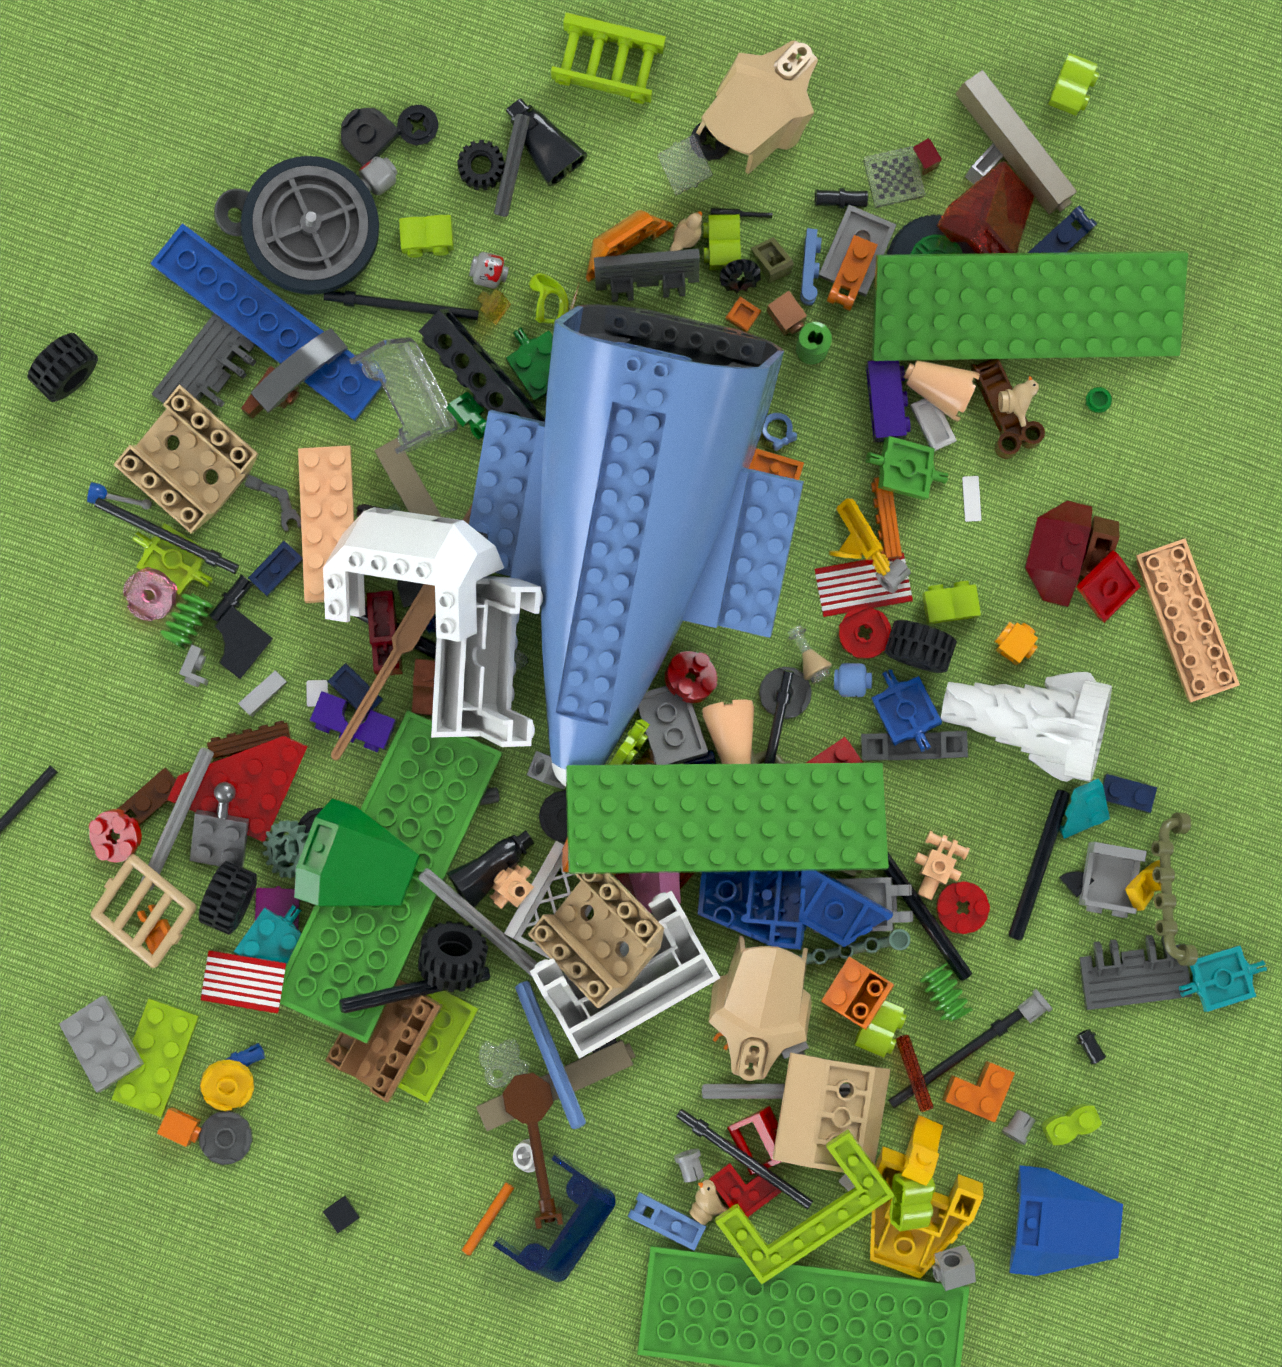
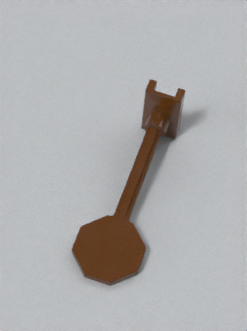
M533 1072L515 1075L502 1094L506 1112L522 1124H527L540 1195V1200H538L540 1210L535 1212L534 1218L536 1229L542 1228L543 1219L545 1223L555 1221V1217L557 1218V1224L561 1225L564 1219L562 1207H555L554 1197H551L538 1126V1122L543 1119L553 1104L551 1087L548 1082Z

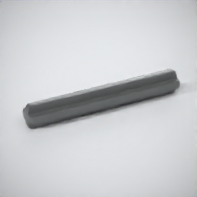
M516 114L494 209V214L507 217L509 214L530 121L527 115Z

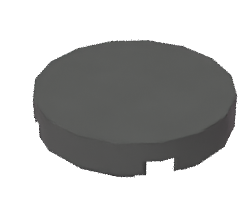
M780 667L772 670L765 676L760 685L759 697L765 710L774 716L777 704L775 696L776 691L780 690L783 671H793L794 675L790 689L792 697L790 704H787L784 719L797 717L806 710L811 701L812 690L809 681L804 679L802 672L791 667Z
M221 1111L210 1116L202 1125V1130L199 1133V1144L204 1154L212 1162L221 1165L233 1164L243 1159L250 1151L253 1142L252 1128L248 1120L239 1113Z

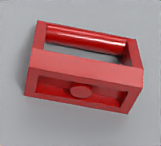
M770 1106L727 1126L736 1147L753 1158L739 1129L753 1122L771 1158L761 1164L769 1168L782 1162L772 1159L778 1122ZM747 1168L750 1175L755 1174V1172Z

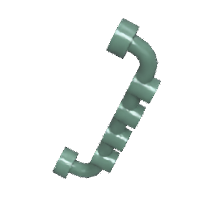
M895 929L886 937L877 939L868 937L863 942L847 945L850 949V953L847 956L841 954V948L843 947L841 945L826 950L817 948L812 953L807 954L806 965L812 963L824 964L827 960L840 957L848 959L849 956L852 957L854 954L863 952L875 953L881 948L890 946L895 950H904L910 944V935L903 929ZM869 940H873L876 944L873 950L867 948ZM818 951L824 954V959L820 962L815 959V954Z

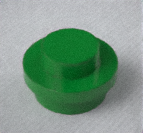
M1095 387L1086 395V406L1094 413H1103L1111 406V394L1105 388Z

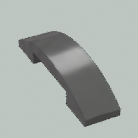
M330 328L283 361L256 386L251 395L269 413L287 399L291 391L326 363L329 365L344 353L348 347Z
M967 731L925 733L924 735L931 748L928 750L925 748L924 752L920 751L915 739L906 740L894 746L888 733L861 734L862 761L968 758Z

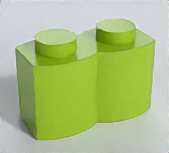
M1069 53L1063 63L1047 105L1075 116L1079 110L1084 111L1090 99V96L1086 95L1089 86L1094 87L1099 73L1096 72L1098 64Z
M740 214L708 215V222H703V238H708L709 248H704V263H709V270H722L726 264L741 259Z
M451 215L399 219L401 250L408 257H421L426 252H433V255L443 256L449 254V251L454 250Z
M960 581L953 583V588H944L943 584L929 586L928 591L922 594L927 625L981 616L976 584L969 585V581Z
M885 1000L867 1030L862 1027L859 1028L854 1045L883 1058L886 1053L891 1054L896 1044V1039L893 1038L897 1028L902 1029L907 1017L906 1014H903L905 1008Z
M1079 1104L1069 1109L1065 1115L1058 1114L1049 1117L1041 1124L1048 1143L1064 1145L1071 1142L1078 1134H1089L1097 1130L1102 1122L1095 1106Z
M902 1173L895 1174L892 1180V1190L895 1196L890 1205L891 1224L899 1231L928 1227L933 1216V1207L930 1203L935 1192L933 1178L925 1186L901 1176Z

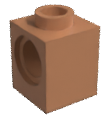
M787 291L767 306V313L784 336L789 332L793 335L805 326L804 322L807 315L790 291Z

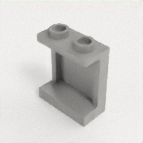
M1089 842L1079 905L1087 906L1086 911L1100 914H1102V909L1111 910V916L1127 918L1128 914H1136L1137 909L1133 908L1125 888L1139 874L1140 863L1145 862L1146 851L1099 842ZM1090 879H1094L1095 881L1090 884Z

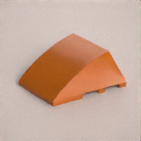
M637 210L594 238L586 274L587 281L590 282L595 279L594 257L622 255L649 236L652 240L658 238L674 227L672 222L660 219L643 210Z

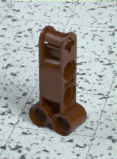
M989 359L978 365L971 364V371L980 374L979 379H974L1001 435L995 443L996 454L1002 459H1011L1019 451L1021 445L1027 449L1037 447L1045 437V429L1042 424L1036 421L1028 422L1025 416L1026 426L1021 427L1019 419L1014 412L1007 414L999 410V392L1013 389L1000 360ZM1026 430H1034L1038 435V439L1034 441L1029 440L1025 434ZM1010 440L1014 444V450H1005L1002 447V441Z

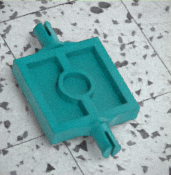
M292 904L286 915L281 916L276 915L265 907L234 952L240 956L282 962L287 965L302 934L293 923L302 910L298 907L295 913L291 915L297 907Z
M1241 945L1199 957L1196 964L1190 966L1193 982L1179 986V991H1183L1180 992L1182 997L1197 993L1204 1012L1212 1011L1257 997L1253 987V975L1267 971V967H1260L1266 965L1263 960L1249 965L1244 958Z

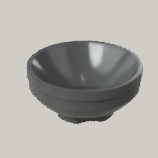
M228 190L215 203V221L219 228L228 235L242 236L241 222H232L228 218V211L236 208L242 213L245 199L249 193L246 190Z

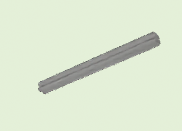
M202 747L199 750L148 864L158 874L163 869L214 755L207 748ZM153 883V885L151 886V888L149 889V891L153 890V888H154V886H155L154 883Z
M426 868L419 876L421 882L532 976L530 971L537 964L532 957L430 869Z
M703 1084L702 1097L704 1099H783L785 1084ZM842 1084L840 1086L839 1093L842 1097H846L850 1093L849 1084Z

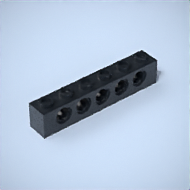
M449 309L438 310L418 331L423 336L422 340L425 345L430 349H434L440 355L439 360L441 363L455 372L457 381L463 387L470 389L474 394V400L481 407H485L488 411L495 410L512 415L514 412H517L521 417L545 422V417ZM447 334L452 338L450 348L445 343ZM464 354L469 357V365L467 367L462 362ZM481 373H483L486 377L485 386L481 385L479 382V376ZM498 392L502 394L504 399L502 405H499L496 401Z

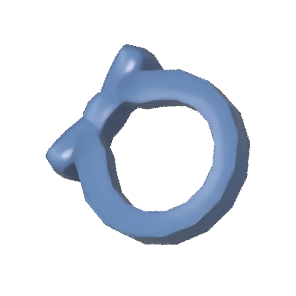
M773 413L766 417L762 433L764 438L772 443L775 451L797 440V433L793 432L791 420L787 415ZM773 420L784 421L787 425V436L781 440L771 436L767 431L768 424Z

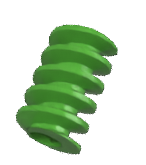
M811 322L801 329L796 344V353L802 362L815 365L826 358L832 342L831 332L826 325L820 322Z
M193 593L191 595H181L186 602L185 604H176V607L181 612H171L175 622H165L170 631H160V634L165 639L184 650L186 649L183 643L191 645L193 643L188 635H198L193 626H203L199 616H209L204 608L214 607Z
M946 962L924 974L920 979V983L929 982V986L924 991L926 993H935L930 998V1002L939 1001L935 1011L944 1010L945 1012L940 1020L952 1022L968 1014L973 1009L972 1007L963 1008L968 1000L967 998H958L963 990L961 988L953 989L958 981L957 979L948 980L953 972L951 969L943 970L947 965Z

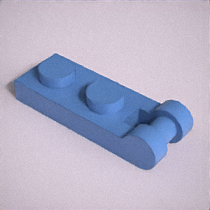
M807 228L805 235L800 295L802 304L806 306L813 305L817 297V289L813 286V278L818 279L819 263H815V254L820 253L822 238L817 237V229Z
M639 1192L636 1197L637 1204L634 1210H630L628 1217L695 1251L706 1225H702L696 1220ZM647 1206L654 1209L650 1218L643 1215Z

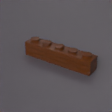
M278 721L274 723V726L262 725L258 727V730L246 729L242 731V734L238 735L230 733L226 735L227 738H211V742H207V747L214 753L212 759H217L239 753L283 735L292 738L289 723Z

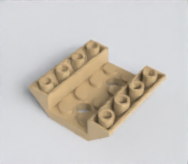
M178 385L163 404L167 409L137 445L128 446L114 463V466L186 530L193 534L217 514L246 479L257 459L258 453L184 387ZM173 435L179 439V446L176 450H171L167 444L168 439ZM212 469L218 474V480L215 484H209L206 480L207 472Z
M612 873L575 874L581 880L555 914H543L528 935L551 959L554 958L567 977L597 1008H600L627 989L661 948L664 927ZM589 905L594 910V916L591 920L587 919L585 915V910ZM623 942H626L629 946V952L625 957L620 952V946Z
M790 1052L772 1159L810 1168L845 1173L827 1149L826 1143L849 1129L875 1165L890 1069L822 1059ZM847 1082L850 1085V1093L846 1097H842L839 1093V1088L843 1083Z

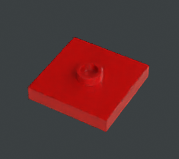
M1113 550L1076 586L1098 619L1104 623L1141 587L1120 555Z

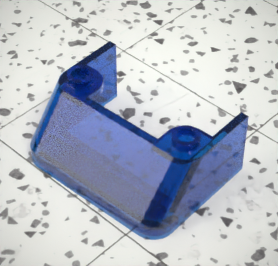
M554 1152L551 1160L573 1174L567 1183L566 1192L568 1197L579 1206L549 1250L541 1244L531 1243L520 1252L499 1236L496 1238L493 1246L526 1269L553 1282H561L569 1276L614 1209L616 1198L613 1191L557 1152Z

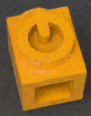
M1009 622L995 640L998 644L995 650L1014 665H1018L1024 657L1029 659L1038 646L1034 643L1038 637L1034 635L1035 630L1025 623L1020 625L1018 622L1012 624Z

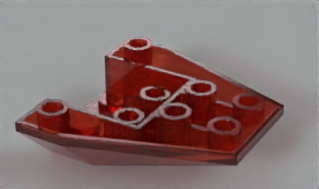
M1005 161L1000 162L947 207L936 226L951 242H967L977 254L1019 253L1034 195Z

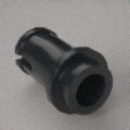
M1086 1029L1076 1035L1078 1039L1076 1043L1078 1045L1081 1044L1091 1065L1106 1058V1055L1095 1039L1096 1033Z

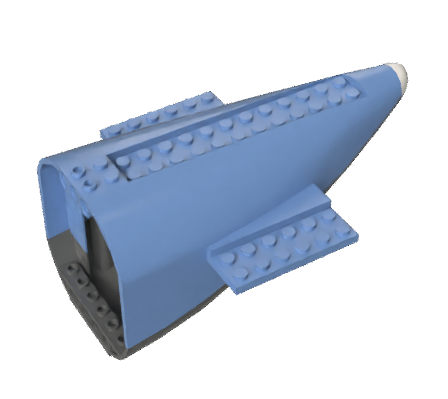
M601 304L578 305L556 319L554 323L545 422L495 410L488 411L469 525L476 531L486 533L488 541L496 546L504 568L495 573L511 576L510 578H518L541 587L543 594L541 605L542 655L550 753L554 774L565 787V767L567 765H605L657 674L683 620L713 628L722 626L769 638L772 635L804 481L749 469L772 402L784 350L766 339L743 332L742 330L643 308Z

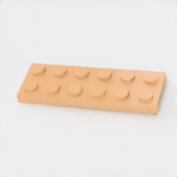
M350 445L298 449L305 603L324 602L323 567L342 534L354 522Z

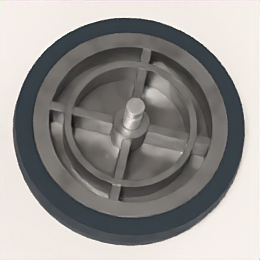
M300 156L275 164L257 179L244 202L241 215V233L244 246L251 261L269 281L294 293L316 295L335 291L346 286L367 267L378 243L379 216L369 189L353 171L328 158Z

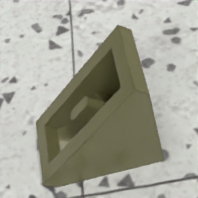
M774 237L751 248L768 284L792 273L793 260Z

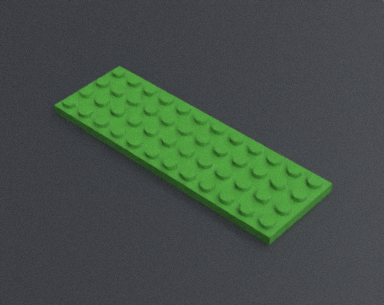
M1186 251L876 255L872 359L874 361L1180 356L1188 253Z
M408 710L360 809L420 855L402 906L315 905L286 965L280 1004L367 1044L387 1004L345 1014L340 1011L339 1000L395 987L437 897L430 888L419 880V876L422 871L428 868L441 880H445L446 873L450 870L503 756L502 752L469 737H431L432 721Z
M883 763L567 765L565 767L569 874L886 870L889 868Z
M651 1245L637 1355L730 1367H961L970 1287L964 1285L945 1291L942 1283L936 1281L794 1263L761 1285L742 1257Z

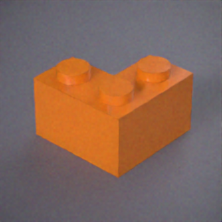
M986 1061L976 1085L951 1075L942 1100L995 1122L1015 1073Z

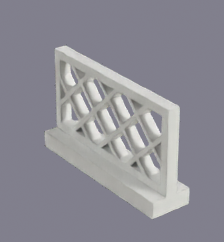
M558 841L554 843L531 884L534 888L521 902L504 932L507 936L549 959L551 958L540 947L535 945V941L530 942L524 939L522 935L527 927L536 925L539 921L537 909L540 904L551 901L555 914L554 900L571 894L567 877L575 874L563 872L562 848L564 845ZM561 868L563 875L555 877ZM564 878L568 893L553 897L550 885L554 880ZM548 891L549 898L543 900L546 892ZM590 905L585 910L586 917L592 909ZM535 914L536 921L530 923L532 917Z

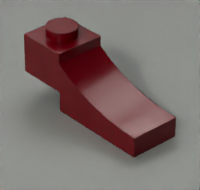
M392 590L366 593L369 641L372 646L373 671L376 676L393 650L392 637L398 628L395 598ZM402 656L390 676L403 674Z

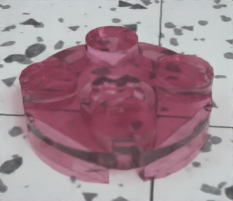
M145 567L132 574L125 582L123 588L124 597L126 596L129 603L127 605L128 609L133 615L144 621H153L154 619L165 617L172 611L176 602V584L163 572L153 568ZM145 590H151L155 598L147 599L148 594Z

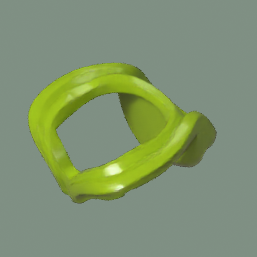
M542 273L533 275L530 279L529 287L533 291L540 292L535 320L538 323L554 324L556 319H544L545 300L551 293L559 297L558 319L568 312L569 301L567 294L561 284L552 277Z

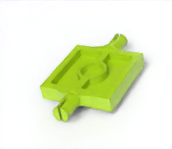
M163 524L162 528L195 543L167 524ZM139 531L136 532L135 535L143 539V541L135 536L132 541L145 548L143 557L136 566L138 569L179 595H182L188 585L194 580L207 588L210 586L202 578L211 583L213 578L200 571L205 561L204 559L156 536L150 539Z
M643 719L637 720L633 728L628 731V737L608 765H624L625 763L630 765L638 754L634 749L638 748L640 750L648 738L644 733L650 724Z

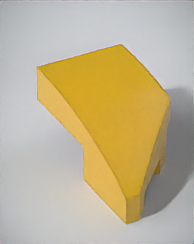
M1160 860L1154 861L1147 866L1125 888L1133 908L1137 909L1136 911L1144 910L1154 896V892L1161 891V883H1156L1152 876L1154 868L1160 867Z

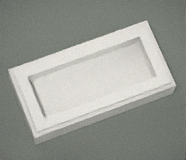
M925 398L910 405L929 447L935 448V451L956 442L950 425L941 410Z

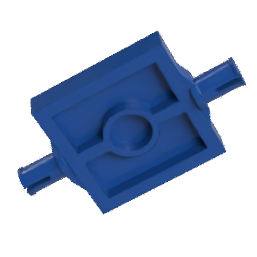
M892 669L888 670V673L885 671L882 675L889 687L884 692L871 697V701L893 745L915 739L921 752H924L925 748L926 750L930 749L931 746L924 734L928 730L941 725L942 720L920 677L918 676L905 682H898Z

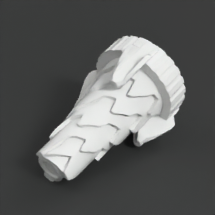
M1074 672L1046 677L1045 687L1047 689L1026 684L1024 688L1007 684L991 686L975 682L974 686L948 682L942 706L941 720L947 723L970 727L977 732L996 737V742L1022 747L1021 752L1030 753V761L1061 781L1068 782L1075 778L1091 782L1106 725L1112 686L1096 682L1092 674L1088 672Z

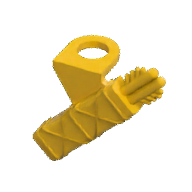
M850 498L845 499L836 509L847 526L848 531H850V535L839 551L830 550L829 555L862 559L863 554L866 560L873 559V567L877 573L886 575V572H890V561H888L886 555L881 554L884 550L881 546L882 544L864 518L856 501Z

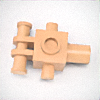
M931 830L925 843L937 846L936 850H929L927 856L918 852L914 860L915 863L922 865L919 874L925 876L917 894L929 900L933 899L939 883L944 885L949 878L958 882L962 872L953 868L957 860L953 859L952 855L955 854L965 860L970 849L958 845V841L955 839L950 842L947 840L948 836H938ZM943 849L948 850L946 855L941 853Z
M518 864L514 869L508 867L506 871L504 869L500 871L495 877V884L492 887L495 892L489 896L494 901L493 903L501 909L507 902L518 907L534 888V886L526 881L532 871L526 866L520 867Z

